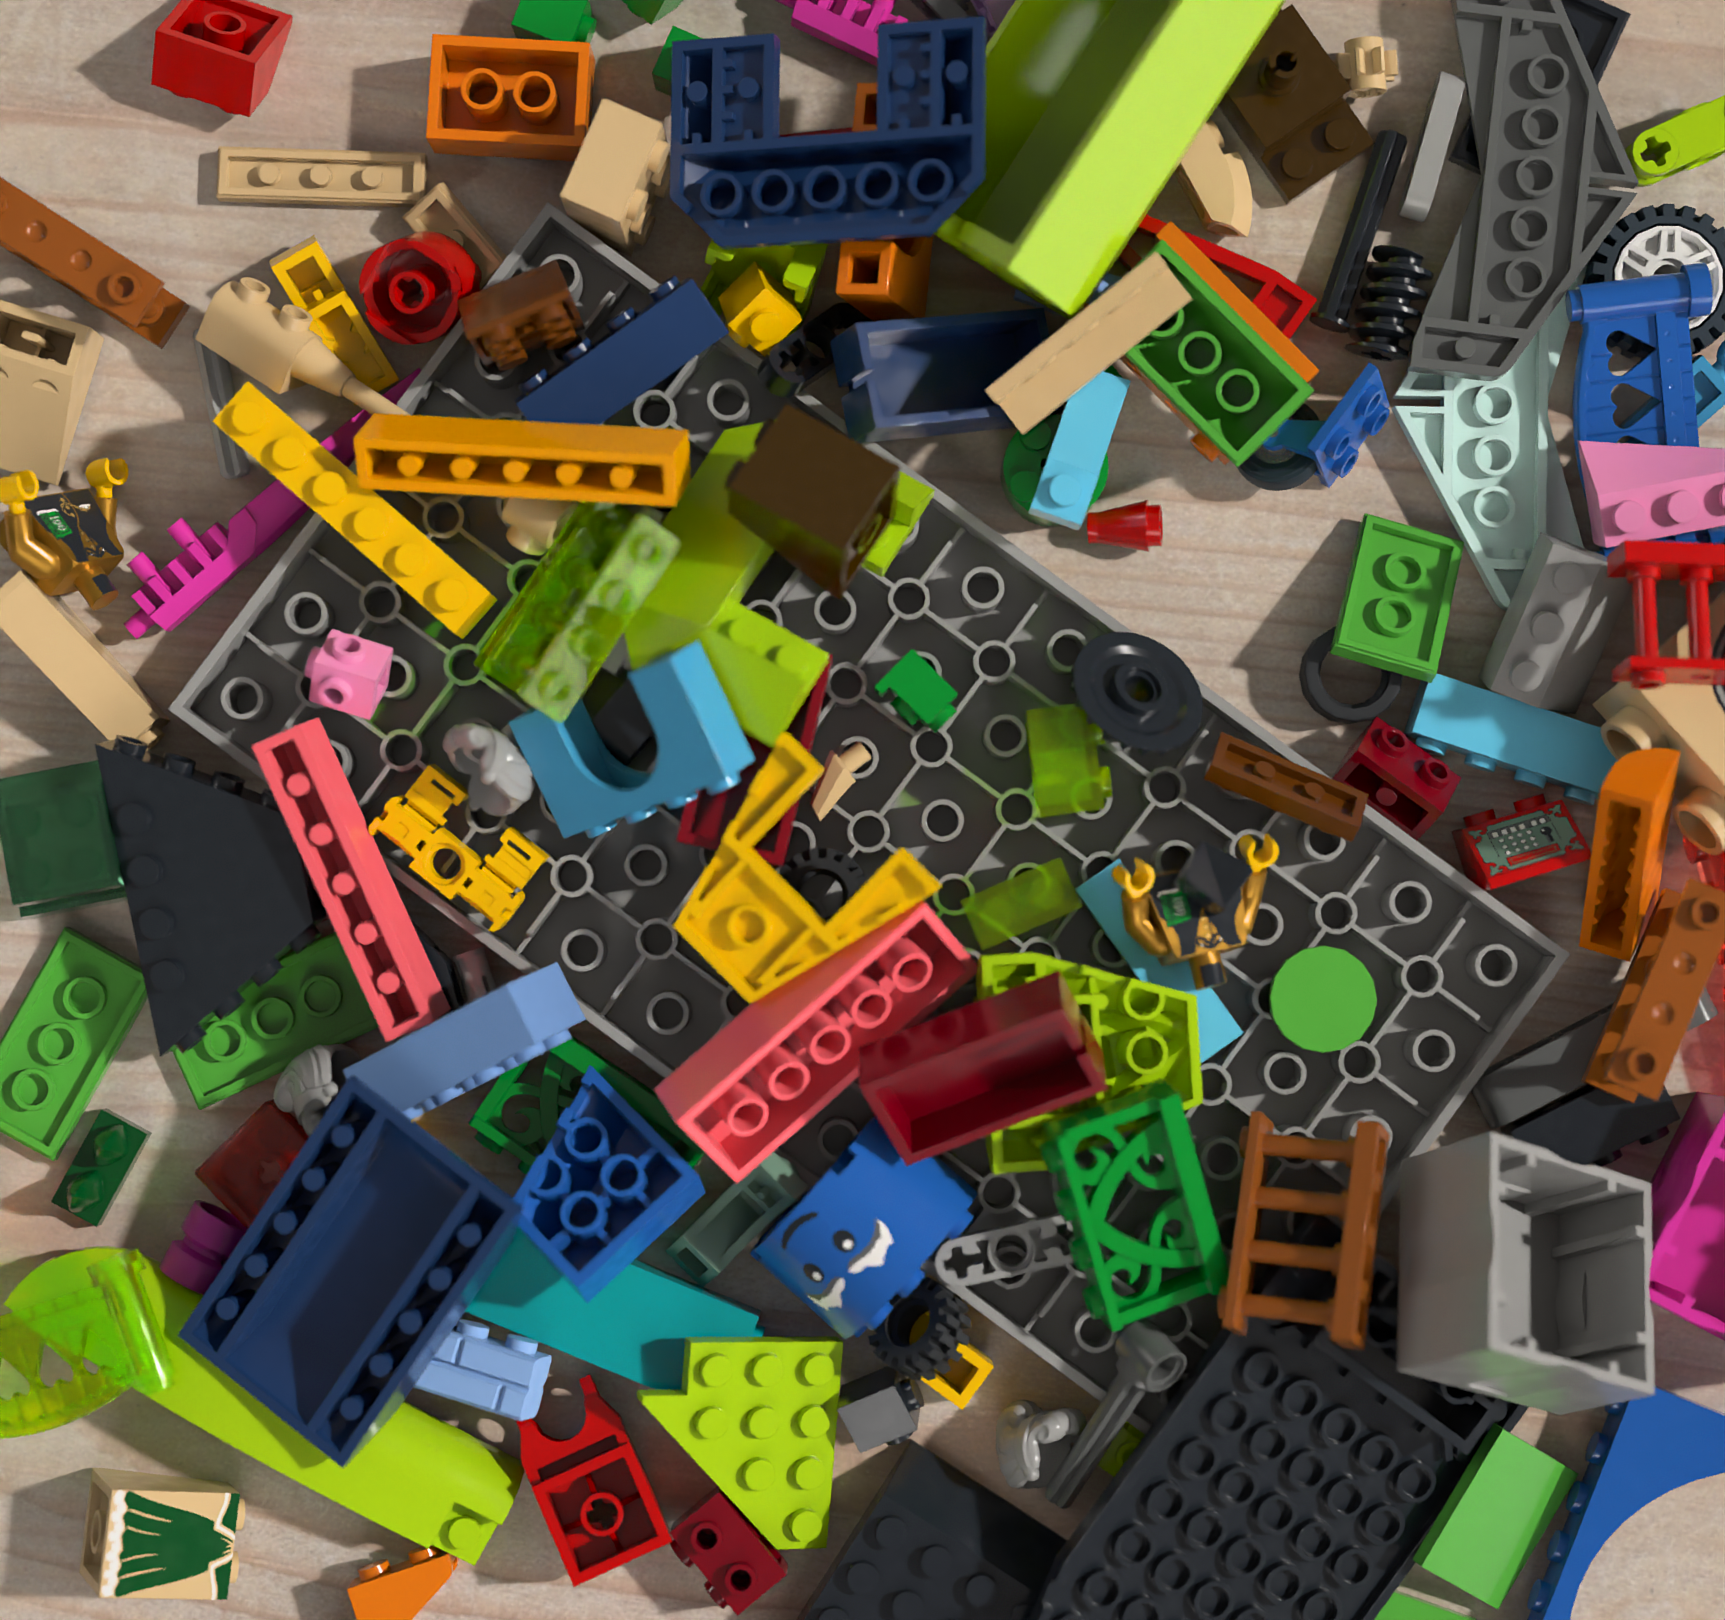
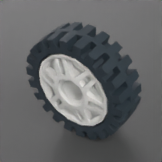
M1662 204L1656 208L1653 205L1647 206L1635 213H1630L1614 225L1590 258L1582 284L1653 276L1654 273L1680 272L1682 265L1705 262L1712 281L1713 304L1710 315L1688 318L1691 354L1694 355L1707 348L1725 332V228L1721 227L1717 230L1712 225L1715 220L1706 213L1698 216L1695 214V208L1686 205L1680 209L1675 208V204ZM1621 331L1610 333L1606 340V344L1610 348L1619 347L1622 349L1620 354L1629 359L1636 356L1641 358V361L1654 350L1653 347Z

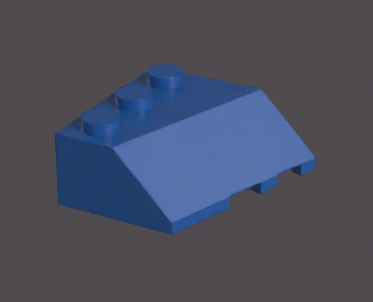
M591 1065L581 1080L582 1086L570 1107L565 1108L556 1123L558 1128L542 1155L537 1156L513 1198L523 1206L517 1227L586 1303H589L706 1193L699 1175Z

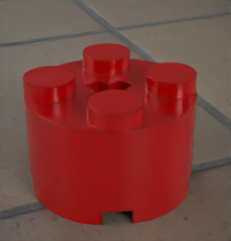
M419 231L391 241L376 249L362 268L359 290L360 294H363L367 308L365 314L371 325L381 335L399 344L415 345L434 341L451 332L461 318L457 301L480 291L482 273L479 265L473 261L469 253L457 241L441 233Z

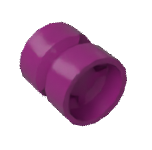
M196 1200L181 1225L185 1234L184 1239L172 1241L159 1268L177 1283L205 1295L251 1225L221 1207L206 1201Z

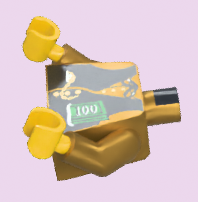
M102 458L92 461L87 466L86 478L89 484L96 488V496H93L89 488L37 496L39 490L38 480L31 470L14 472L10 476L2 477L0 479V501L3 504H8L9 510L4 512V518L0 521V544L8 552L11 561L21 567L47 595L56 596L79 591L92 610H99L115 600L119 591L108 578V575L124 558V549L117 537V498L112 497V486L121 485L127 481L129 469L126 461L122 458L114 460Z
M1267 833L1263 837L1264 843L1262 848L1254 853L1255 841L1249 834L1243 835L1239 839V850L1247 859L1245 862L1254 871L1228 908L1214 917L1171 884L1180 870L1154 875L1152 868L1139 858L1134 860L1136 871L1131 878L1129 872L1120 865L1112 870L1114 881L1125 888L1121 892L1125 931L1149 955L1156 956L1162 966L1189 961L1196 991L1227 983L1220 954L1245 945L1247 936L1252 932L1263 895L1267 874L1266 867L1275 862L1279 853L1277 844Z

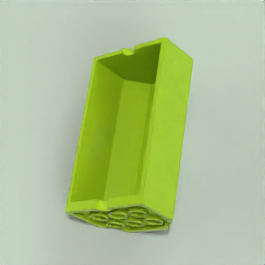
M1015 0L986 45L985 180L940 226L934 235L970 260H974L994 273L996 277L1014 289L1071 321L1085 309L1286 0Z

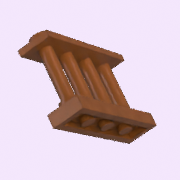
M0 177V246L152 344L163 349L190 306L164 289L165 283Z
M1693 878L1687 880L1682 894L1669 888L1662 889L1581 1079L1582 1083L1627 1103H1634L1638 1094L1654 1101L1658 1100L1725 941V892Z
M1251 1111L1249 1126L1242 1128L1239 1139L1240 1157L1245 1160L1228 1286L1221 1287L1218 1297L1219 1318L1223 1319L1222 1326L1234 1334L1246 1336L1248 1316L1325 1325L1327 1331H1331L1330 1339L1341 1347L1364 1350L1390 1134L1379 1122L1357 1121L1356 1135L1349 1136L1347 1141L1273 1134L1274 1123L1262 1112ZM1270 1156L1343 1162L1348 1169H1351L1349 1190L1343 1189L1341 1194L1266 1187ZM1263 1209L1339 1216L1340 1222H1345L1342 1244L1336 1243L1334 1248L1260 1241L1259 1235ZM1256 1262L1332 1270L1333 1276L1338 1277L1336 1298H1329L1328 1302L1324 1303L1252 1294Z

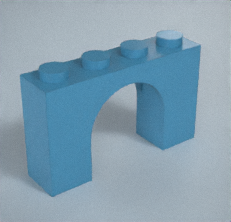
M699 640L657 656L628 674L657 736L659 753L654 773L633 770L620 763L611 755L602 743L577 689L537 704L508 722L564 838L585 831L588 838L596 837L617 826L616 819L625 816L628 824L637 822L657 811L655 805L663 802L666 803L668 809L679 807L698 796L696 790L707 787L710 794L725 790L739 782L740 779L737 772L755 760Z

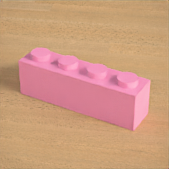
M1577 440L1594 544L1608 548L1619 546L1624 540L1645 541L1725 525V449Z

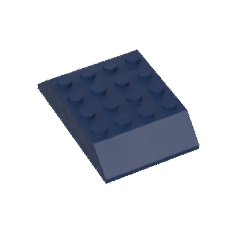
M354 1075L350 1076L178 1336L341 1468H344L397 1412L513 1242L523 1206Z

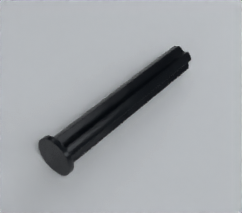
M1390 129L1381 130L1377 135L1318 311L1312 312L1309 317V321L1320 328L1337 333L1349 332L1350 324L1346 321L1407 145L1406 136Z

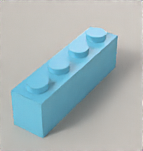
M1437 673L1431 683L1420 681L1404 730V735L1416 739L1415 744L1425 752L1445 756L1446 749L1466 755L1464 764L1470 767L1494 773L1496 766L1516 772L1513 779L1516 782L1539 789H1544L1547 782L1565 788L1563 797L1592 806L1595 799H1599L1600 788L1610 769L1618 761L1606 747L1601 736L1600 727L1546 709L1537 708L1513 698Z

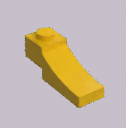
M315 235L269 261L271 269L294 306H298L311 314L313 320L309 329L322 338V343L355 374L357 380L375 392H379L399 380L397 373Z

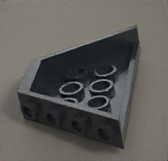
M117 735L114 740L96 743L95 748L160 1057L177 1048L184 1054L207 1036L208 1033L204 1030L203 1026L215 1015L222 1021L246 1001L240 993L254 982L258 987H261L279 973L283 966L278 960L291 948L298 954L313 943L322 934L316 926L329 915L271 789H263L262 794L245 788V780L239 776L222 771H214L212 776L196 770V762L190 758L173 753H165L163 758L147 752V743L133 737Z

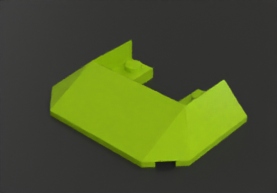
M759 422L723 431L689 482L676 506H673L613 597L618 619L621 622L632 670L638 669L657 656L699 640L741 731L774 749V743L778 736L786 730L826 667L829 653L739 604L774 550L728 513V490L725 489L726 479L735 463L740 459L746 462L754 451L755 437L764 423ZM900 471L895 517L862 566L863 568L882 578L934 496V489Z

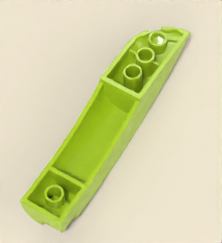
M112 1246L85 1247L83 1250L67 1253L56 1258L53 1257L27 1274L12 1290L4 1305L68 1348L229 1445L317 1493L428 1549L433 1545L473 1566L476 1565L497 1525L503 1524L519 1490L524 1474L521 1460L423 1411L405 1400L397 1412L344 1468H341L178 1336L204 1295L192 1291L168 1277L159 1268L161 1262L142 1253Z

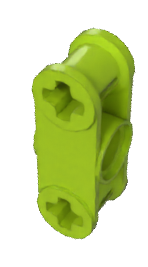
M1725 95L1708 103L1704 102L1684 110L1666 122L1645 130L1636 137L1635 141L1625 149V152L1639 182L1637 186L1646 187L1684 170L1689 171L1725 153ZM1644 153L1646 156L1654 154L1657 162L1655 163L1653 160L1644 162L1641 154Z

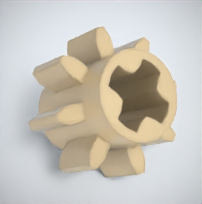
M1363 36L1347 40L1344 43L1345 53H1337L1333 63L1352 89L1348 96L1351 98H1370L1385 94L1387 92L1386 82L1395 81V76L1398 75L1397 50L1384 51L1383 38L1377 36Z

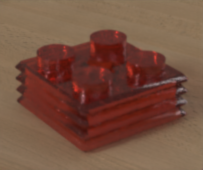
M274 1099L266 1101L195 1170V1176L249 1229L279 1184L275 1180L268 1183L262 1181L260 1177L264 1174L265 1169L261 1162L264 1160L269 1164L276 1161L281 1167L278 1175L282 1179L309 1139V1135L306 1134L303 1126L298 1123V1120L290 1112H283L277 1107Z

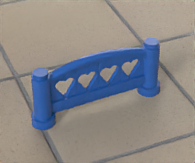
M1705 262L1682 265L1680 272L1582 284L1577 285L1574 290H1567L1565 304L1569 322L1579 321L1580 325H1582V335L1574 375L1572 419L1576 461L1586 498L1577 440L1617 443L1621 437L1631 436L1648 445L1699 447L1688 318L1711 314L1713 291L1710 272ZM1614 331H1621L1654 348L1651 353L1621 376L1613 375L1608 368L1609 359L1613 354L1608 350L1606 340L1609 334ZM1621 383L1627 384L1659 400L1656 405L1627 428H1619L1613 421V413L1618 406L1612 402L1611 392L1616 385ZM1725 525L1645 541L1725 544ZM1617 546L1600 547L1599 551L1593 552L1607 557Z

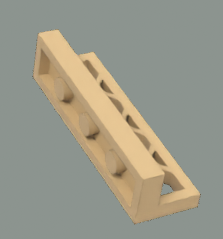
M1155 252L985 391L995 403L1001 406L1019 431L1025 435L1193 299L1169 270L1160 255Z

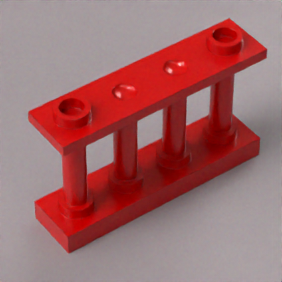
M1624 540L1607 556V576L1627 578V583L1633 587L1636 656H1629L1612 670V681L1631 682L1632 688L1639 690L1662 688L1665 686V683L1725 685V659L1711 658L1708 585L1713 582H1725V544ZM1660 579L1679 580V584L1685 587L1689 658L1658 657L1655 583L1659 582Z

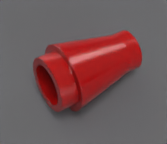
M1148 500L1101 512H1088V543H1100L1146 552L1150 551V547L1162 546L1163 519L1161 505H1149Z

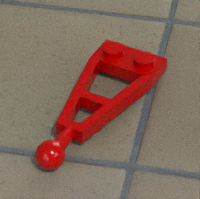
M1146 214L1136 231L1155 239V236L1167 223ZM1181 230L1215 266L1263 286L1252 303L1290 340L1318 299L1276 270ZM1128 243L1117 258L1129 272L1142 260L1141 256Z

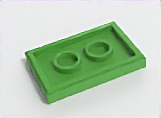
M1364 513L1357 533L1330 654L1431 683L1438 669L1464 542Z
M1493 1423L1412 1560L1426 1570L1492 1607L1499 1609L1577 1478L1578 1473Z

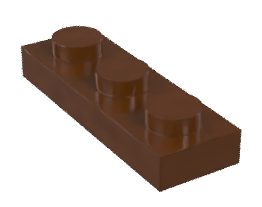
M1224 732L1220 733L1213 747L1203 778L1227 791L1235 792L1276 812L1284 813L1317 827L1325 833L1333 834L1349 842L1353 841L1360 829L1369 795Z

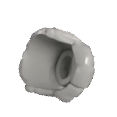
M470 723L455 725L445 733L443 749L447 752L451 763L460 773L471 774V780L468 785V797L470 799L467 804L470 810L478 811L481 808L490 815L506 816L513 813L520 805L529 800L535 787L536 779L509 724L501 732L490 726L483 727Z
M319 1044L305 1050L291 1060L278 1079L274 1090V1101L277 1107L283 1112H295L298 1123L303 1126L306 1134L310 1137L347 1082L343 1070L361 1061V1057L356 1051L343 1044Z
M1017 1400L1007 1405L997 1420L996 1451L1001 1472L1009 1486L1018 1489L1042 1488L1048 1485L1072 1448L1071 1443L1076 1442L1087 1425L1086 1416L1080 1409L1064 1407L1057 1410L1043 1411L1034 1402L1029 1400Z

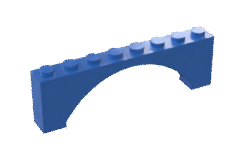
M1654 1385L1655 1395L1605 1405L1604 1409L1608 1416L1602 1431H1596L1588 1443L1585 1460L1589 1464L1582 1482L1577 1480L1572 1485L1568 1494L1566 1509L1570 1512L1563 1530H1556L1549 1542L1547 1559L1550 1560L1545 1576L1543 1580L1537 1579L1531 1588L1527 1607L1531 1611L1527 1620H1570L1579 1586L1590 1563L1606 1540L1624 1521L1646 1504L1673 1489L1695 1480L1725 1473V1413Z

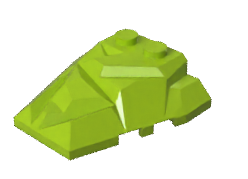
M1035 952L979 955L976 973L977 996L973 998V1003L1059 970L1079 1006L1080 1015H1084L1103 1050L1107 1083L1106 1091L985 1136L991 1172L993 1174L1048 1170L1040 1151V1143L1047 1141L1042 1123L1050 1120L1057 1121L1143 1089V1084L1159 1078H1163L1180 1094L1184 1111L1202 1104L1197 995L1111 974L1088 966L1077 965ZM1147 1114L1113 1128L1121 1135L1137 1128L1150 1119L1151 1116ZM1099 1134L1087 1136L1079 1141L1074 1154L1088 1149L1087 1147H1102L1109 1144L1110 1141L1105 1136Z

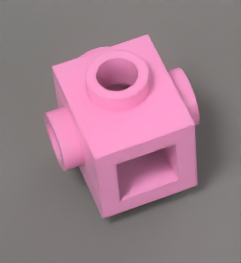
M332 629L322 648L316 646L312 648L306 663L304 675L311 679L309 701L370 720L388 686L393 648Z

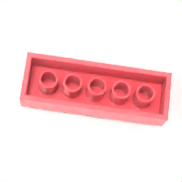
M921 900L751 1003L653 1090L675 1122L738 1183L859 1077V1047L918 1025L977 973L978 965L927 904Z

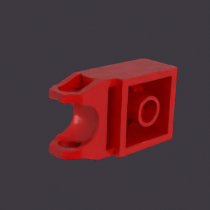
M591 1374L579 1379L584 1392L586 1418L584 1426L575 1436L563 1440L552 1438L544 1433L538 1423L532 1418L524 1421L516 1420L521 1437V1463L573 1587L673 1541V1537L670 1535V1528L622 1417L600 1395ZM602 1498L605 1504L612 1502L615 1504L618 1512L612 1514L611 1517L614 1522L611 1525L605 1526L601 1519L591 1520L588 1511L595 1508L592 1501Z

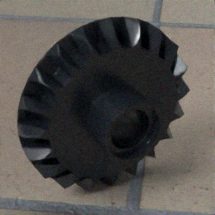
M1112 632L1092 639L1078 654L1070 670L1073 674V680L1069 689L1077 694L1075 708L1085 710L1087 713L1086 725H1097L1102 730V740L1112 737L1119 741L1121 751L1134 747L1141 757L1150 751H1155L1162 756L1172 748L1178 750L1198 729L1203 714V701L1199 685L1183 660L1165 645L1136 633Z

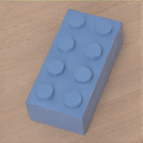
M558 962L494 990L344 1069L343 1072L347 1080L350 1076H356L412 1120L529 1061L533 1057L572 1039L568 1028L586 1020Z

